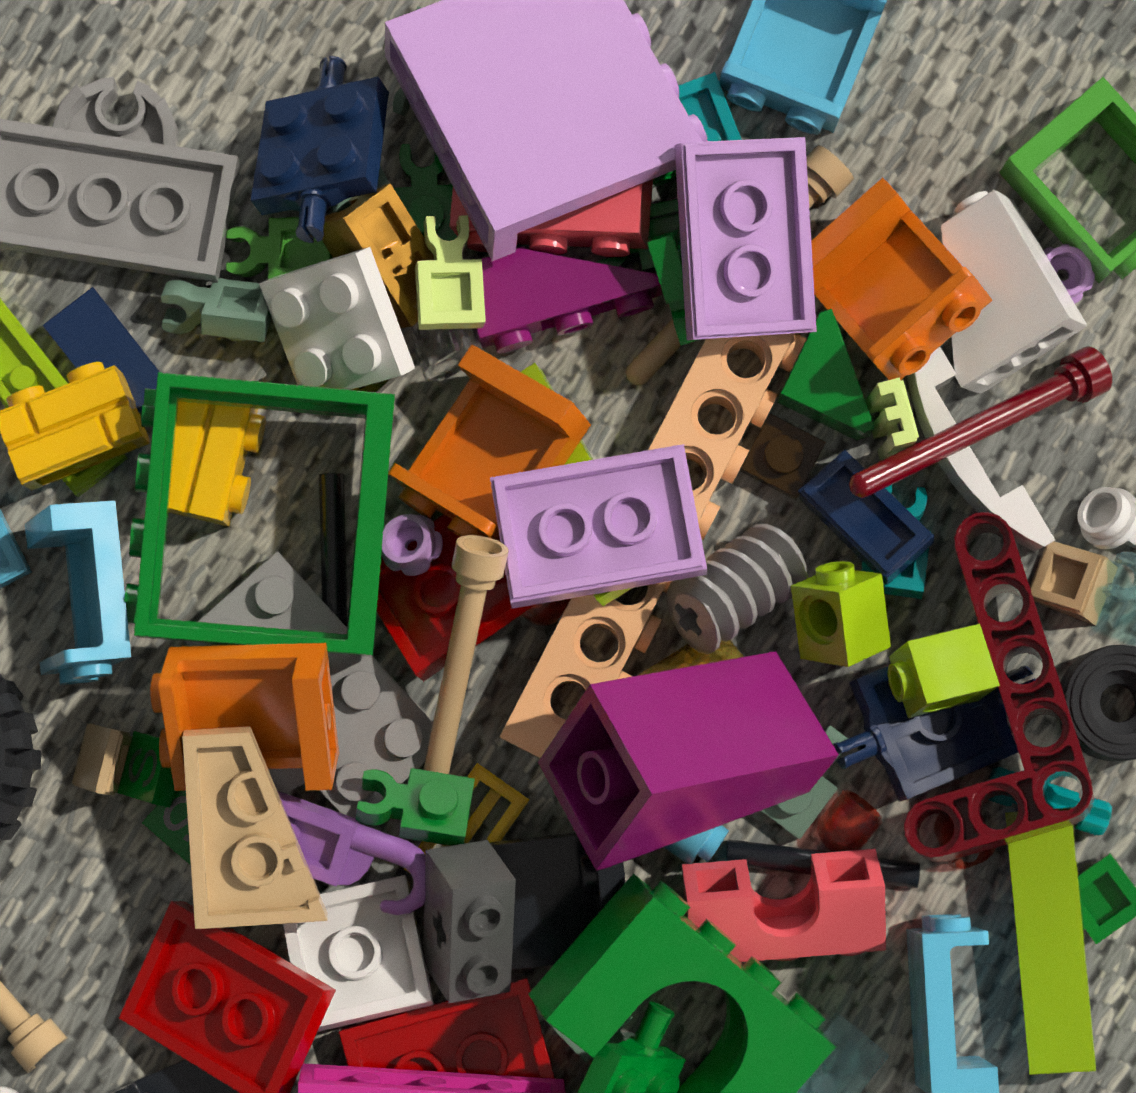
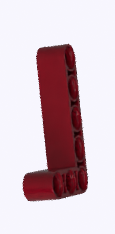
M989 512L974 513L963 520L955 534V549L976 617L981 626L1000 685L999 691L1024 770L934 796L912 807L907 813L904 823L905 837L909 845L916 852L933 862L951 861L1074 825L1086 818L1091 812L1094 803V791L1013 533L1004 519ZM982 533L996 534L1004 541L1002 551L991 560L981 561L969 554L970 543L976 536ZM1000 593L1015 594L1023 601L1021 613L1011 621L999 622L993 620L987 614L989 602ZM1024 653L1035 655L1043 663L1041 674L1035 681L1029 684H1018L1007 677L1006 669L1013 657ZM1039 715L1053 716L1062 724L1061 737L1056 743L1048 747L1035 746L1026 739L1025 731L1028 723ZM1058 777L1073 778L1082 787L1083 794L1080 802L1070 810L1060 811L1053 809L1045 801L1047 786ZM1005 795L1017 802L1018 814L1016 820L1005 829L990 828L982 820L983 806L994 796ZM941 813L949 816L954 824V833L951 840L939 848L924 846L919 834L921 823L932 814Z

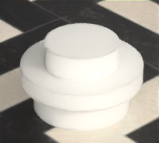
M1101 487L1089 493L1080 504L1077 515L1083 537L1094 547L1104 550L1113 549L1124 544L1136 531V498L1121 488Z

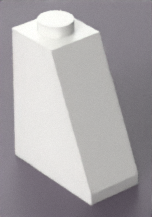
M992 190L989 193L981 191L969 196L957 205L954 210L956 215L941 225L943 245L963 267H966L975 276L993 300L981 310L980 315L971 326L951 336L955 377L961 388L979 394L989 390L1087 327L1082 315L1014 200L996 190Z

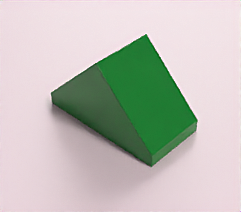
M829 309L819 314L816 320L817 332H810L777 403L858 441L869 437L874 431L875 426L833 310Z

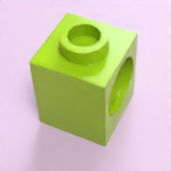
M830 562L816 567V575L791 585L800 659L850 667L891 647L881 573L855 570L854 564L851 562Z
M980 624L907 641L889 656L891 662L888 667L890 689L898 702H903L908 718L979 701L1000 686Z

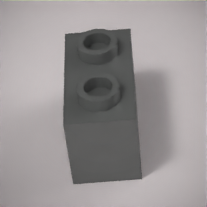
M488 840L426 850L423 955L426 968L448 1003L511 991L516 879Z

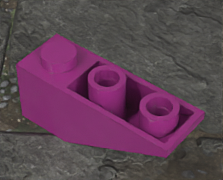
M517 248L515 253L492 261L490 256L482 259L485 324L483 328H476L481 348L495 345L497 353H506L533 343L532 333L555 327L557 335H567L589 328L594 324L591 317L593 315L616 309L617 315L620 318L645 312L654 307L652 298L661 296L662 288L657 274Z

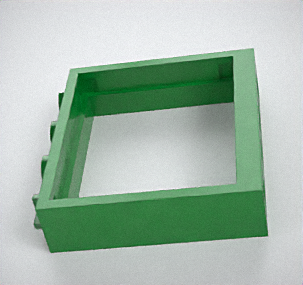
M158 372L156 389L145 388L141 415V427L153 428L151 453H139L136 468L135 492L147 493L145 518H133L130 533L129 557L141 558L139 584L127 583L124 599L128 623H135L134 636L138 638L223 645L327 643L328 653L371 657L374 647L395 394ZM178 402L365 419L347 634L159 619Z

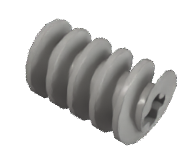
M755 524L745 531L742 536L736 537L726 544L723 549H719L707 557V575L672 581L667 591V606L671 619L684 640L698 652L710 654L720 647L721 641L727 642L737 636L739 628L746 629L754 624L757 615L764 616L774 609L775 603L781 604L791 598V585L808 578L807 565L800 549L790 536L769 524Z

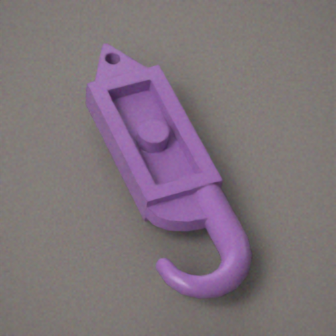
M277 791L313 879L336 887L337 885H350L358 881L368 871L374 858L377 857L406 868L413 878V888L410 894L398 901L383 900L380 903L381 911L393 915L412 913L424 905L426 855L420 848L402 838L362 825L356 818Z

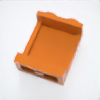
M883 177L811 240L814 295L827 310H833L838 323L888 380L899 377L902 380L906 375L919 371L928 362L931 354L956 332L963 331L971 326L980 315L981 310L993 301L975 276L959 263L910 210L899 194Z
M472 344L458 364L470 380L410 469L406 470L397 463H394L388 471V475L404 488L398 496L401 501L429 519L435 510L449 517L452 521L447 528L458 537L478 535L500 542L490 477L565 465L591 424L572 401Z
M327 643L169 647L161 673H153L150 697L153 712L163 713L165 728H162L160 732L159 756L163 768L171 767L175 791H186L182 739L184 730L249 726L253 731L268 769L303 768L306 791L332 790L339 757V745Z

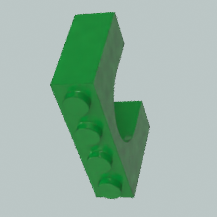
M634 873L528 994L549 1024L594 1058L637 1007L658 990L675 983L688 981L705 982L723 989L726 1000V1020L722 1034L713 1050L682 1084L677 1093H797L836 1048L819 1029L820 1025L826 1020L825 1017L798 993H795L789 1001L776 991L782 982L753 956L745 964L740 962L730 953L736 947V944L721 929L708 919L698 927L685 916V913L691 907L674 890L662 881L652 889Z

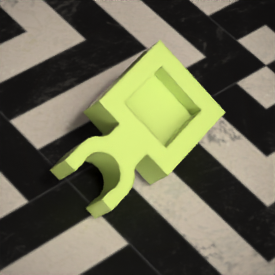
M468 215L458 217L456 222L458 237L451 241L443 240L436 234L435 216H426L425 243L427 248L433 253L434 260L417 261L415 266L419 330L483 328L485 324L482 259L463 260L462 249L465 247L469 237Z

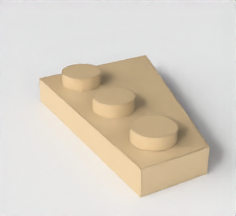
M251 727L184 730L182 739L195 929L328 921L327 910Z

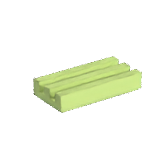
M899 377L877 383L865 401L870 414L880 412V415L873 423L875 429L872 433L874 439L882 436L887 437V440L877 450L879 459L882 461L914 445L919 435L904 381H901ZM899 423H900L901 428H902V431H900V432H899V429H898V426H897V424H899Z

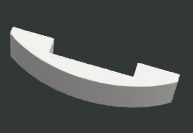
M941 347L931 354L928 362L919 371L907 375L911 399L925 438H929L956 424L937 392L938 389L949 384L956 375ZM970 446L938 462L950 482L978 513H993L1008 523L1016 543L1036 552L1055 541L1023 485L1000 497Z

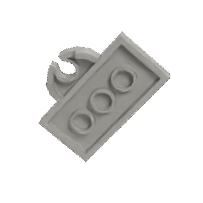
M114 77L101 78L80 88L76 84L60 102L52 127L0 119V249L218 283L226 243V231L229 227L241 165L239 158L235 155L179 147V130L165 98H161L148 85L137 81L133 93L138 103V113L131 122L123 125H115L105 119L108 107L118 98L117 84Z
M278 551L198 621L347 634V627ZM185 641L189 646H220V645H223V644H211V643H199V642H187V641ZM328 653L339 757L332 790L320 791L340 813L356 818L358 801L375 804L384 799L378 792L361 789L363 771L371 769L381 770L390 774L396 783L402 784L409 778L411 768L418 769L425 763L433 722L373 656ZM303 768L268 769L277 791L290 793L305 784Z

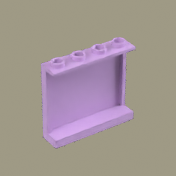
M441 0L385 22V57L492 261L516 252L517 234L519 232L676 170V144L708 142L705 129L699 118L694 114L688 116L679 100V87L673 71L666 63L660 65L650 48V34L643 18L638 13L631 14L624 0Z

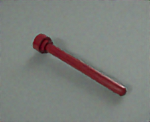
M1090 346L1083 347L1063 357L1059 367L1055 369L1053 377L855 473L849 481V489L856 497H868L1064 399L1070 402L1077 400L1078 402L1086 403L1111 389L1112 373L1109 364L1097 349Z

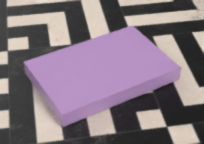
M805 137L676 144L675 161L687 340L817 332Z
M684 444L490 477L500 542L506 545L509 550L505 572L512 608L707 575L706 560Z

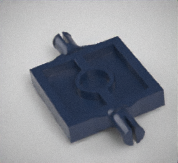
M329 56V61L326 57L320 61L318 86L313 91L266 101L250 200L262 216L288 210L300 211L296 236L308 243H314V238L317 242L323 239L325 214L329 207L347 198L377 192L389 91L379 76L343 84L347 65L343 59L336 56Z
M1023 665L1006 675L1010 680L1016 682L1033 675V672L1028 666ZM889 666L849 682L864 718L865 732L839 743H833L838 754L855 747L858 748V751L836 760L838 765L844 770L851 765L876 756V759L884 766L899 802L1019 753L1007 724L1006 710L999 687L979 701L908 718L903 702H898L890 689L888 681ZM1034 678L1021 684H1029L1036 679Z

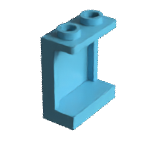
M753 0L730 57L722 69L719 80L721 88L728 91V100L744 109L761 111L763 105L787 114L785 121L800 131L809 134H820L823 128L834 133L887 0Z
M99 501L49 505L25 523L27 549L65 546L75 649L63 650L41 661L40 672L41 675L59 674L60 685L98 681V677L113 675L112 665L131 658L126 602H124L125 590L116 502Z
M961 914L922 916V928L906 929L915 1085L925 1093H999L998 1067L980 1056L956 1057L950 951L955 946L989 945L988 931L971 926L970 917H961Z

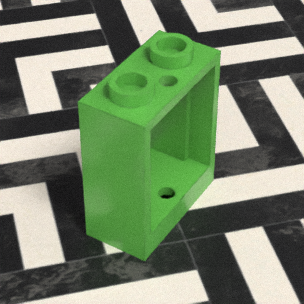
M1104 77L1098 80L1011 155L999 172L1063 244H1069V246L1078 248L1090 260L1092 271L1095 273V280L1099 284L1113 271L1123 280L1136 269V230L1107 254L1039 179L1036 173L1096 121L1136 164V112Z

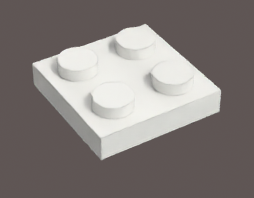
M370 247L278 275L259 283L297 385L352 390L399 377L415 369Z
M406 875L320 894L328 913V921L283 924L290 963L336 989L317 1032L434 1005L415 911L408 914L393 915L384 913L380 909V903L383 900L398 901L410 894L409 881Z

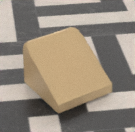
M1053 541L1045 546L1030 585L1034 602L1096 626L1118 567L1103 555Z
M91 723L87 724L72 781L73 785L95 793L115 795L119 788L132 739L130 733Z

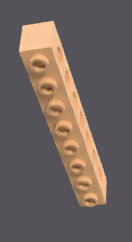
M797 333L705 339L648 449L652 450L684 444L686 459L696 462L702 468L704 483L699 488L692 490L702 540H704L721 507L710 501L720 479L733 484L749 452L748 449L738 445L749 423L761 428L778 396L777 393L767 389L778 367L790 373L807 338ZM738 349L750 350L759 357L762 370L754 377H739L729 369L727 364L728 355ZM710 404L721 405L731 413L733 427L723 434H711L701 427L698 421V412ZM672 581L646 585V596L640 602L633 605H625L614 599L605 606H602L594 595L571 598L500 738L540 759L566 721V719L556 715L551 707V697L559 686L571 683L580 686L586 691L588 686L593 683L633 677L622 670L633 648L644 654L646 653L662 619L651 613L662 592L667 593ZM592 628H606L617 639L618 650L616 654L605 662L591 661L581 650L580 641L583 635Z

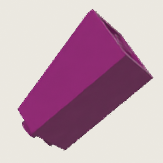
M775 651L590 684L539 759L538 764L594 868L601 870L809 793L839 754Z

